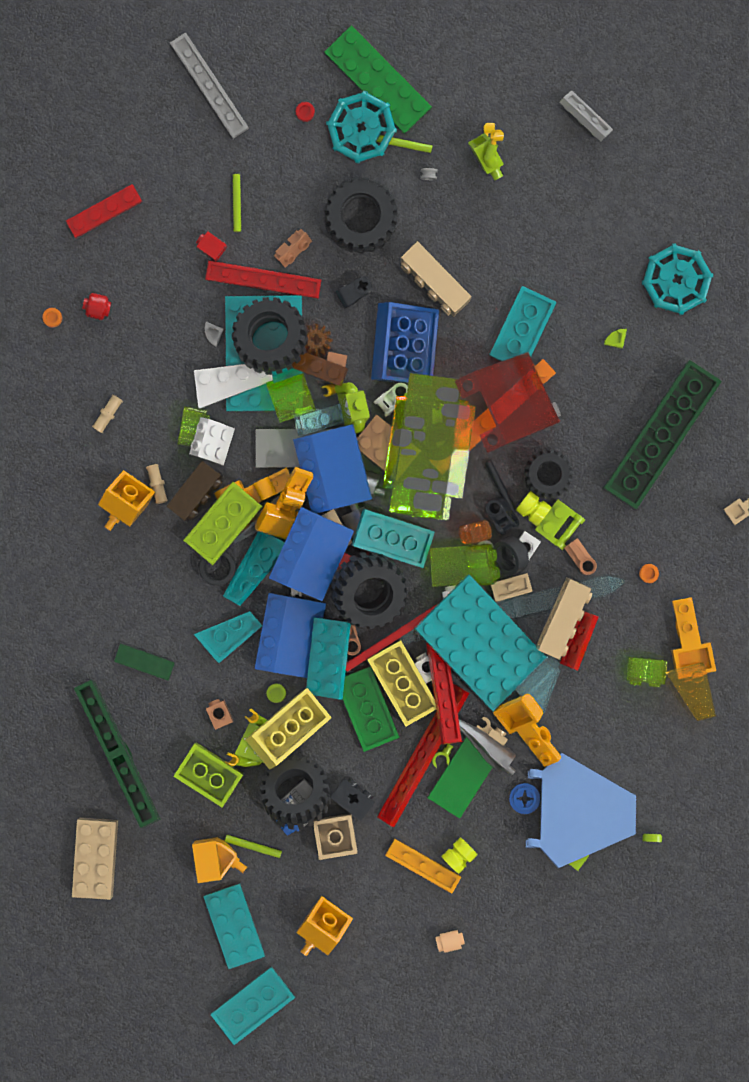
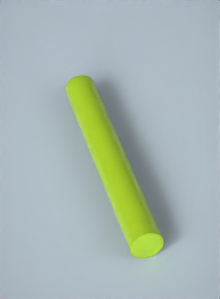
M379 135L376 142L381 143L384 136ZM393 137L389 142V145L428 153L432 151V145Z
M233 174L234 232H241L240 174Z
M227 835L225 839L227 843L280 858L282 853L281 850Z

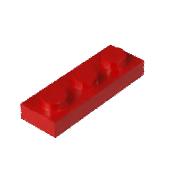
M584 611L581 621H577L574 626L576 628L573 639L569 638L567 653L564 657L562 656L560 664L575 670L579 669L598 616Z

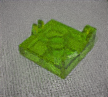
M303 373L276 383L273 380L266 383L279 422L316 410Z
M468 546L430 548L432 587L458 585L467 575H470Z

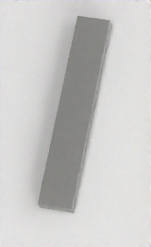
M186 32L170 42V45L231 137L234 139L248 130L249 127Z

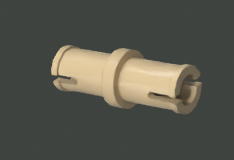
M112 394L105 408L100 410L101 414L92 427L103 433L109 421L114 419V414L123 401Z
M158 464L147 466L146 469L151 482L149 485L155 491L156 504L167 502L168 499L163 486L165 482L161 479Z

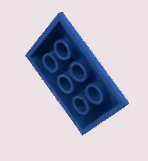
M392 302L378 303L371 380L432 386L439 318L438 309Z
M353 424L293 439L300 469L313 473V479L306 490L312 512L320 513L372 499Z
M301 507L269 579L323 601L354 530Z
M269 593L255 669L307 678L314 618L324 617L326 603Z

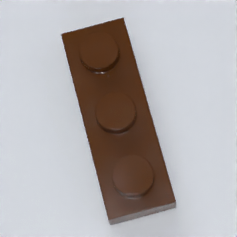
M306 352L304 355H300L301 360L298 364L292 363V369L340 387L348 371L346 367Z

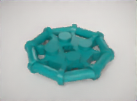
M363 91L343 99L340 98L329 121H326L333 143L332 149L354 160L355 163H360V161L380 155L383 156L394 133H397L389 108L390 104L372 96L368 91ZM362 101V106L351 110L348 107L350 104ZM367 102L380 109L377 112H373L367 108ZM343 109H345L347 114L343 122L338 123L337 120ZM382 113L384 114L387 127H382L380 124L379 116ZM365 122L366 130L358 132V123ZM336 127H342V133L344 134L342 141L339 140ZM381 132H386L380 145H378L376 141ZM349 142L357 146V150L354 152L344 145ZM373 145L375 147L373 150L361 153L362 148L365 146Z
M674 243L653 256L650 255L642 285L645 286L655 308L659 307L683 315L684 312L707 301L706 296L713 273L710 272L701 255L702 252L684 248ZM677 253L692 259L689 262L679 260ZM672 254V261L664 265L659 262ZM695 260L703 273L702 275H697L692 266ZM655 266L660 268L659 276L657 279L652 280ZM675 274L682 277L681 284L673 283L672 280ZM703 279L700 293L695 291L697 280ZM652 284H658L663 293L660 298ZM690 294L696 297L690 300L689 302L682 304V299ZM665 297H671L677 300L678 305L663 300Z

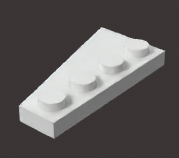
M245 364L194 370L199 409L273 381L272 375H266L264 371L257 373L254 371V368L250 369Z

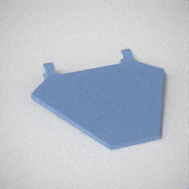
M563 753L560 754L561 759L559 762L547 766L543 771L538 769H530L528 771V779H542L540 840L528 838L525 848H540L557 868L636 834V795Z

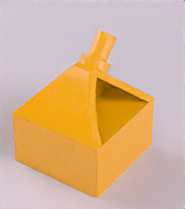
M123 470L106 489L98 504L110 514L108 517L110 519L104 527L111 531L119 521L130 527L148 506L155 491Z
M218 837L196 840L192 844L198 883L221 880L230 867L233 869L235 867L242 873L247 868V866L239 861L240 859L237 857L234 849Z
M321 896L296 932L306 939V944L300 952L307 956L312 948L317 947L326 955H329L340 941L353 918Z

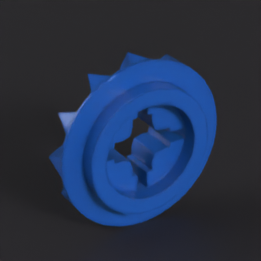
M518 784L511 790L510 804L516 812L529 814L539 806L540 794L531 784ZM524 790H526L528 797L533 798L526 801L525 807L522 800L516 799L523 796Z

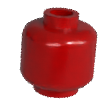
M91 293L89 298H84L82 309L86 310L85 314L87 317L103 320L105 316L108 317L111 302H109L107 296Z

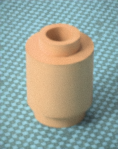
M458 930L442 933L436 937L439 952L444 951L446 953L462 949L461 945L465 944L463 934H458Z

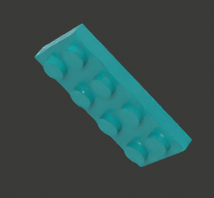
M522 286L489 356L524 372L556 305V301Z
M363 509L352 546L424 568L435 532Z
M314 618L306 688L315 696L343 699L351 624L348 622Z
M238 883L204 895L203 897L228 969L265 957L241 884Z
M271 966L213 1011L211 1016L233 1045H235L292 1001L295 996Z

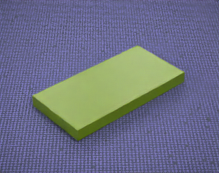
M232 482L183 541L211 565H214L263 506L235 482Z

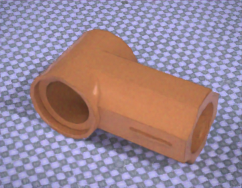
M578 538L564 548L583 575H591L595 572L597 564ZM585 561L592 563V571L586 572L583 570L582 565Z

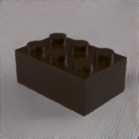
M202 461L166 507L184 521H193L199 514L197 509L200 505L205 506L210 500L211 496L209 494L213 489L217 490L221 486L223 476Z

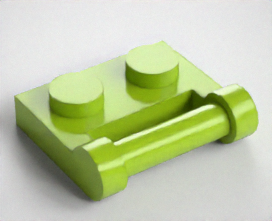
M557 499L535 531L563 550L566 546L565 543L577 527L584 523L585 519ZM571 516L574 520L560 539H556L554 537L567 518Z

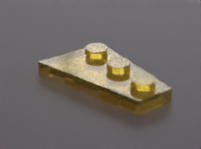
M704 662L666 672L697 721L716 716Z

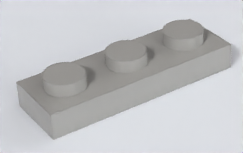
M570 91L559 102L566 111L570 112L580 124L584 125L600 141L604 140L613 131L573 91Z

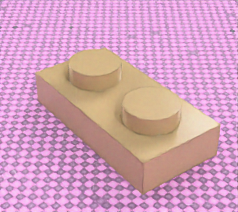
M528 573L490 583L495 602L533 592Z

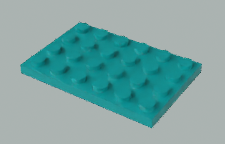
M225 296L226 366L245 364L240 359L232 340V333L234 332L232 328L233 323L237 322L236 316L238 313L244 312V306L248 305L250 307L253 305L252 301L256 299L258 302L263 301V297H269L270 300L276 297L280 298L281 302L284 300L288 301L291 307L295 306L302 316V296ZM268 322L261 325L255 331L252 341L255 347L261 350H273L284 343L288 331L285 325L281 323ZM284 368L282 369L283 373L280 374L272 371L273 381L226 398V411H296V409H303V372L292 368L290 370Z
M467 575L414 628L491 711H494L547 658L470 575Z

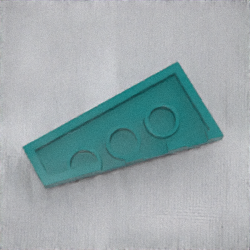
M258 531L223 597L241 606L274 567L284 542L272 535Z

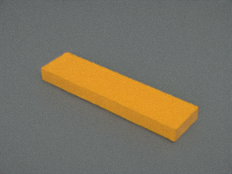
M397 839L393 840L385 854L388 858L451 894L461 879L460 875Z

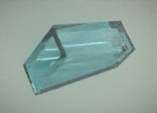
M546 656L514 688L520 696L530 694L543 710V714L561 671L558 668L560 664L552 656L550 658Z

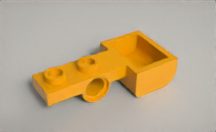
M286 467L247 488H244L240 480L235 483L258 503H261L282 492L291 474ZM230 485L214 493L217 500Z
M295 467L276 504L266 502L255 523V529L286 540L298 515L296 509L301 508L303 505L305 492L313 479V473Z
M692 597L672 601L676 619V630L681 644V648L671 650L677 678L716 671L711 643L701 644Z
M530 694L522 695L499 705L493 711V714L509 734L518 732L544 767L559 762L561 755L550 742L551 735L549 730L544 726L538 727L536 724L543 715V710Z

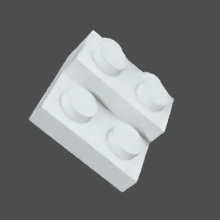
M201 417L197 424V431L189 454L224 465L235 428Z

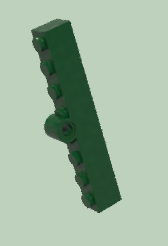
M90 680L74 688L140 828H145L161 820L132 760L131 751L123 741L96 682Z

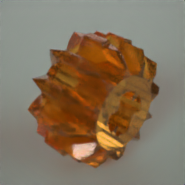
M315 324V330H312L310 325L307 326L309 333L307 332L308 344L305 345V348L310 347L307 353L311 354L315 350L314 355L318 356V350H320L321 354L325 355L323 348L331 349L326 343L333 342L332 338H326L331 335V332L323 333L326 329L324 325L320 330H318V324ZM316 335L319 337V339H322L321 343L318 342V345H315L314 342L311 341V339H314V336Z
M486 520L464 524L459 527V536L463 544L477 543L492 537L491 526Z

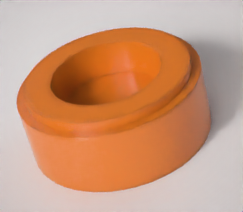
M48 308L44 311L42 318L47 326L54 328L61 324L62 314L58 309Z
M645 564L640 568L639 576L643 582L653 583L658 579L659 571L655 565Z

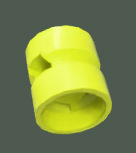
M530 491L516 511L523 517L528 516V520L535 526H538L552 507L545 501L540 502L539 497Z
M460 837L453 844V849H448L441 857L459 874L466 867V862H471L478 854Z

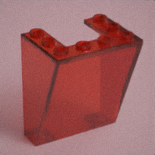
M529 352L474 371L455 380L463 399L481 391L497 426L480 434L487 453L510 446L560 422ZM472 382V390L465 391L463 383ZM490 434L497 436L498 442L496 445L488 443L487 438Z

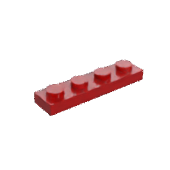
M132 184L66 220L74 237L78 238L140 204L142 200Z

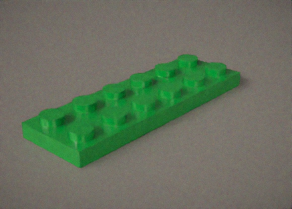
M352 25L324 52L362 92L368 91L372 96L390 104L389 108L394 125L404 135L432 108Z

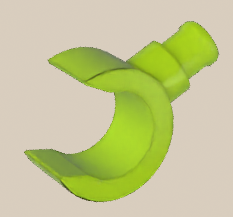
M447 744L446 748H444L443 751L437 752L435 754V756L432 759V762L436 768L437 765L435 760L436 757L439 755H444L446 757L447 764L449 765V754L451 753L450 751L453 748L452 745Z

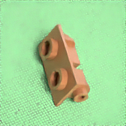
M302 229L296 230L287 239L291 243L290 246L284 242L275 251L276 254L273 255L285 268L293 263L295 258L302 251L306 250L312 242L307 233Z

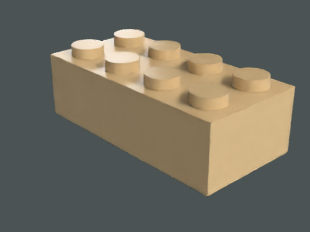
M418 241L401 257L400 263L404 272L408 275L411 273L415 277V283L420 288L425 287L428 290L427 295L434 302L438 300L442 306L441 309L446 315L449 316L451 314L454 317L470 302L472 296Z
M566 577L536 644V648L539 651L559 660L561 656L564 657L569 647L567 642L569 638L573 639L576 632L574 626L577 621H581L584 615L583 606L585 603L588 604L592 597L591 588Z
M79 818L77 820L72 897L111 900L113 897L118 820Z

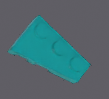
M249 611L194 635L214 659L220 663L263 625Z

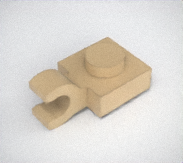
M739 498L723 509L734 525L749 516V498L744 502Z
M482 717L486 721V726L482 728L477 725L476 727L504 746L508 740L505 737L506 733L498 727L494 730L490 726L489 719Z

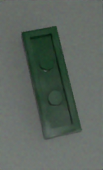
M120 643L114 662L167 681H169L175 665L173 661Z

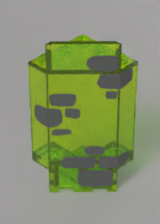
M410 373L407 393H404V396H396L383 488L393 489L389 512L449 521L452 498L462 499L476 406L468 405L469 401L460 400L463 380Z

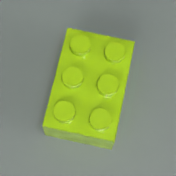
M195 743L174 777L220 807H223L244 773L234 766L226 764L225 760L200 744Z

